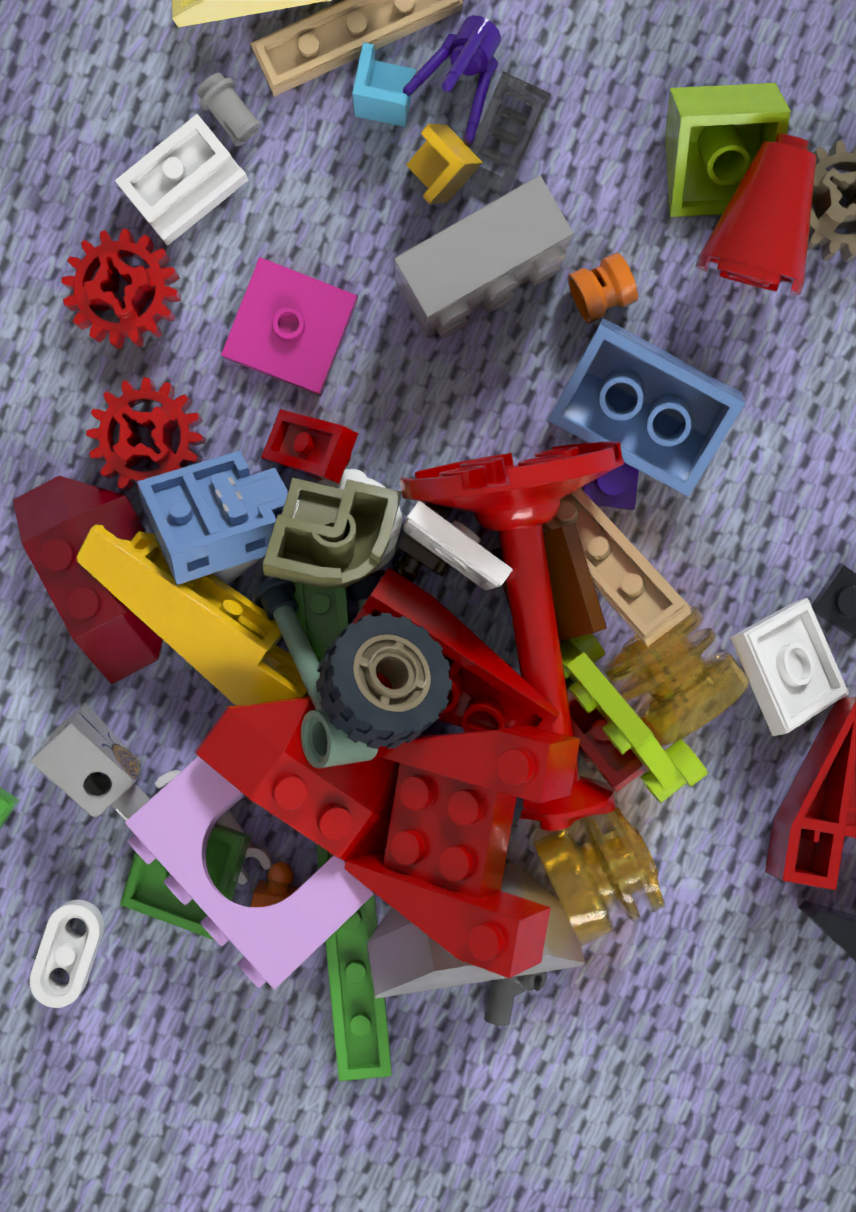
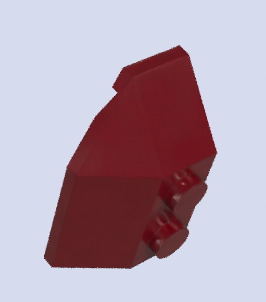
M57 476L13 499L21 543L72 639L112 685L158 661L164 640L77 561V555L91 527L94 525H103L104 529L117 538L131 541L138 532L147 533L128 496L63 476Z

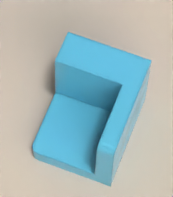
M363 42L352 92L355 117L406 127L413 94L410 96L403 94V88L417 73V69L376 61L374 44Z

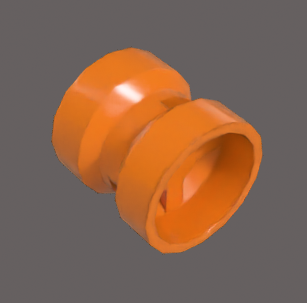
M616 252L603 258L600 265L592 270L581 268L567 276L571 295L582 318L588 324L604 317L606 310L611 307L618 306L624 308L638 301V291L633 274L620 253Z

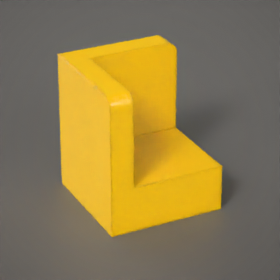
M428 124L421 132L427 141L406 166L428 188L422 197L430 205L447 203L483 162L447 124Z

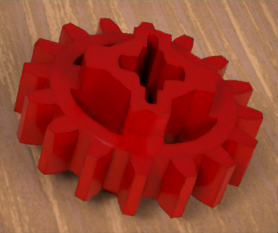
M122 229L119 241H114L106 230L100 231L101 245L94 247L91 243L84 240L81 242V245L86 253L85 257L81 260L77 257L69 256L67 260L76 270L75 276L62 277L61 283L66 288L74 291V294L63 299L64 305L71 311H79L72 321L82 330L91 326L89 336L96 342L101 343L109 334L110 344L117 349H122L125 337H129L137 347H142L144 342L142 333L149 330L157 338L162 336L161 329L157 325L161 318L174 322L176 317L167 308L168 302L181 301V294L178 290L169 287V285L180 279L179 274L174 267H165L170 257L163 248L153 252L154 243L149 236L144 234L135 244L134 237L128 229ZM124 256L139 259L150 266V268L145 269L143 265L133 268L125 262ZM99 268V270L97 271V273H96L94 279L91 280L92 277H93V275H94V273H95V271ZM118 272L130 284L124 287L125 296L123 299L125 305L114 294L119 291L118 282L120 278ZM154 297L149 308L142 314L148 299ZM99 309L102 312L111 309L119 318L120 323L100 318L95 313V310Z
M143 377L140 390H136L127 380L122 381L123 395L117 398L106 391L103 396L109 407L106 411L92 409L90 413L101 422L99 428L86 430V436L99 441L100 445L90 451L89 455L94 460L107 461L100 471L103 477L110 479L120 474L118 479L119 488L128 491L135 481L183 468L187 462L196 464L202 461L198 455L192 452L193 445L206 443V437L193 432V427L203 422L202 416L198 413L186 414V411L192 404L191 399L183 394L173 400L175 387L168 382H165L157 392L154 381L149 377ZM141 403H157L162 405L161 407L156 406L151 412H137L133 408V406ZM133 421L142 427L145 426L153 430L151 435L155 440L154 444L160 449V452L140 443L142 438L138 434L139 430L133 424ZM118 422L120 424L119 442L114 445V430ZM180 427V444L177 452L172 449V433ZM142 460L154 461L161 467L147 472L130 469L133 465L137 466Z

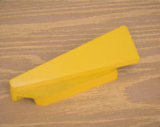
M103 525L91 527L77 555L78 563L233 704H244L246 706L267 701L305 697L308 692L291 654L276 646L282 637L276 621H270L262 608L213 574L176 585L158 542L152 533L138 532L131 541L117 538L104 529Z

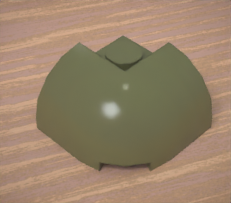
M292 478L282 514L277 515L263 561L264 574L319 588H347L368 577L379 565L389 546L402 492L349 479L346 481L345 488L339 489Z

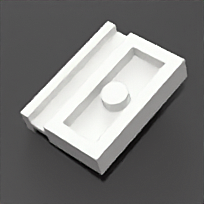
M196 114L119 176L115 182L168 246L248 181V177L201 117Z

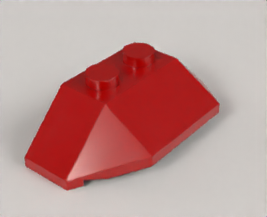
M309 696L267 701L246 706L244 704L228 706L195 750L197 756L247 798L337 858L347 861L385 850L398 776L397 762L375 756L370 761L325 768L313 767L306 759L301 744L302 721L309 711L315 710Z

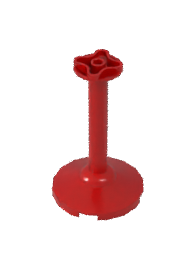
M591 442L554 446L552 450L535 453V458L519 461L518 465H514L512 453L499 454L416 471V479L401 477L400 485L403 499L471 511L476 521L482 527L499 532L503 562L513 569L506 579L520 675L560 712L559 718L549 731L574 737L542 524L550 521L557 515L562 497L624 465L620 442ZM576 760L571 795L540 804L523 799V807L525 808L521 812L519 819L536 820L539 822L540 829L545 831L566 829L581 818L614 811L616 809L614 790L605 781L579 776Z

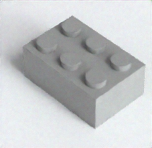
M541 175L395 257L396 286L425 337L429 338L438 332L441 338H446L465 327L469 323L466 316L483 306L487 312L494 311L514 298L515 295L512 292L514 288L530 280L533 286H537L556 275L560 271L558 263L562 262L566 257L565 253L574 233Z

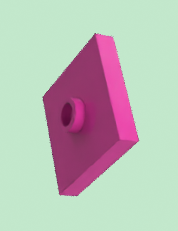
M259 257L221 356L224 359L321 396L358 302V295Z

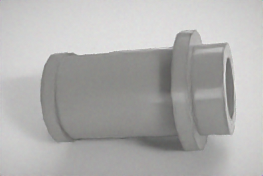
M215 73L208 77L196 91L200 97L199 106L203 111L210 110L231 137L234 145L241 146L259 132L258 129L262 127V124L254 117L234 91L235 82L233 79L224 78L221 73Z

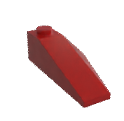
M391 568L387 569L353 621L356 624L361 617L370 614L372 617L379 616L381 613H391V616L398 618L404 616L411 619V622L418 627L423 626L429 631L428 635L435 642H439L443 648L441 652L445 660L448 659L451 668L449 680H452V690L447 696L449 702L446 709L438 715L439 718L437 720L462 727L464 732L527 725L549 730L559 718L560 712L436 598ZM376 673L380 683L392 689L390 681L384 675Z

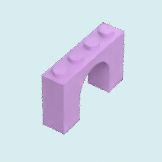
M198 756L124 822L134 833L127 842L148 865L157 858L170 873L163 882L184 905L193 899L207 914L200 923L220 946H224L230 940L244 955L237 965L258 988L268 982L275 990L374 893L344 869L345 862L333 856L297 891L277 904L266 907H246L226 898L217 889L210 877L206 861L207 844L217 822L245 795Z

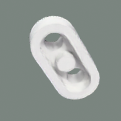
M72 900L66 902L48 920L30 975L32 994L41 1004L47 1007L61 1008L71 1004L86 987L104 932V919L101 912L88 901ZM72 918H79L85 923L86 932L84 934H76L71 930L70 920ZM54 969H65L70 977L69 983L61 984L57 982L53 975Z

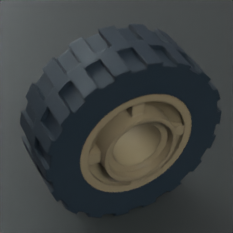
M381 613L379 616L372 617L370 614L361 617L356 624L352 622L342 631L326 650V655L320 661L317 672H320V675L316 681L317 692H320L322 699L320 705L324 713H328L332 719L331 723L337 730L341 729L348 735L347 738L355 743L360 741L367 744V747L377 749L380 746H387V749L400 746L405 741L409 743L439 718L438 715L446 709L449 702L447 696L452 690V680H449L451 668L448 659L445 660L441 652L443 648L438 641L435 642L428 635V630L423 626L418 627L411 622V619L404 616L398 618L391 616V613ZM376 673L384 675L390 681L392 689L382 685Z

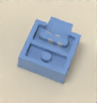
M240 450L137 481L144 514L176 585L264 557L277 515L282 514L288 490L276 468L250 475L249 467Z

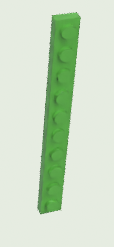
M294 582L296 587L294 597L298 604L296 614L320 663L326 655V650L342 631L350 625L346 588H319ZM316 844L318 868L320 869L334 855ZM375 893L326 940L339 1081L392 1076L385 997L375 999L366 947L368 940L378 927Z

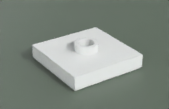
M418 501L402 526L405 533L484 591L501 586L513 570L479 545L481 539L474 532L455 520L452 524L421 501Z
M808 598L795 601L730 637L772 736L789 733L849 694Z

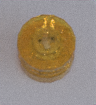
M690 606L691 614L649 647L635 634L603 669L612 683L632 675L618 691L624 700L641 696L647 692L650 694V697L643 703L636 714L651 730L661 746L671 744L686 737L717 717L746 691L750 683L748 677L729 652L724 651L703 659L701 655L714 642L717 635L712 628L708 627L688 636L704 619L696 606Z
M617 805L614 811L604 814L610 833L604 836L592 816L583 818L584 829L589 843L580 847L566 829L557 830L533 841L539 858L581 946L613 931V923L608 905L618 902L631 921L634 922L640 919L638 908L632 894L638 891L651 912L665 907L659 887V873L653 858L637 828L624 817Z

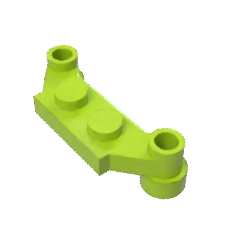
M593 634L567 639L560 643L565 679L570 677L575 682L569 687V690L587 713L597 708L608 723L602 727V730L621 754L631 749L641 761L647 772L640 776V779L660 804L684 785L691 788L708 775V771L703 763L682 739L677 740L664 751L651 730L595 666L594 663L605 656L606 653Z

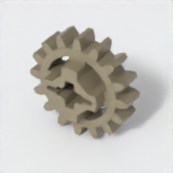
M837 141L829 149L828 154L822 147L813 152L816 155L812 197L815 213L813 208H811L807 252L818 244L823 247L822 260L828 261L840 250L843 261L847 262L856 256V146L850 153H847L843 141ZM837 170H845V171H849V172H847V173H840V172H838ZM842 195L849 200L845 208L839 204ZM847 228L853 234H840L833 231Z

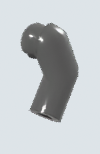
M547 972L516 976L510 979L491 980L484 1020L493 1025L508 1026L510 1024L514 997L525 991L541 990L547 981Z

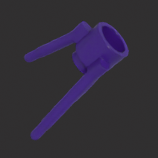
M472 15L467 17L457 34H448L441 48L403 88V94L407 96L412 95L448 57H450L452 67L441 86L444 92H450L462 74L473 76L479 73L480 76L464 136V143L467 146H471L474 142L490 80L498 67V61L494 58V54L501 42L498 28L494 23L482 16Z

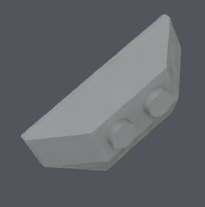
M506 863L501 891L551 907L541 963L516 976L583 966L585 961L573 912L516 863ZM392 907L366 945L375 999L506 978L458 960Z

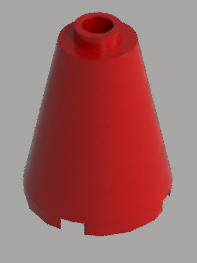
M777 134L775 142L762 143L699 254L695 267L707 272L709 264L712 262L718 265L717 269L721 270L719 277L777 292L780 282L790 283L792 287L789 294L801 295L805 279L816 155L807 151L809 145L807 140L792 135Z

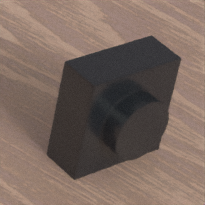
M839 565L811 606L816 614L851 638H856V573L845 565Z

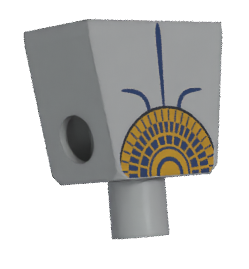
M86 703L81 705L46 737L30 760L92 817H98L111 805L127 821L150 800L135 784L142 764ZM97 772L105 773L109 777H102Z

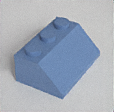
M602 318L548 421L588 443L619 441L625 463L689 497L744 407L745 400L742 392L609 320Z

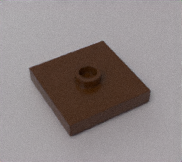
M573 523L544 532L559 641L607 629L576 524ZM501 547L493 549V555L503 562ZM505 580L502 585L510 608L507 584Z

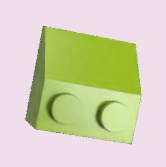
M776 83L669 89L665 145L670 217L723 214L762 143L775 142L777 134H787L791 110Z

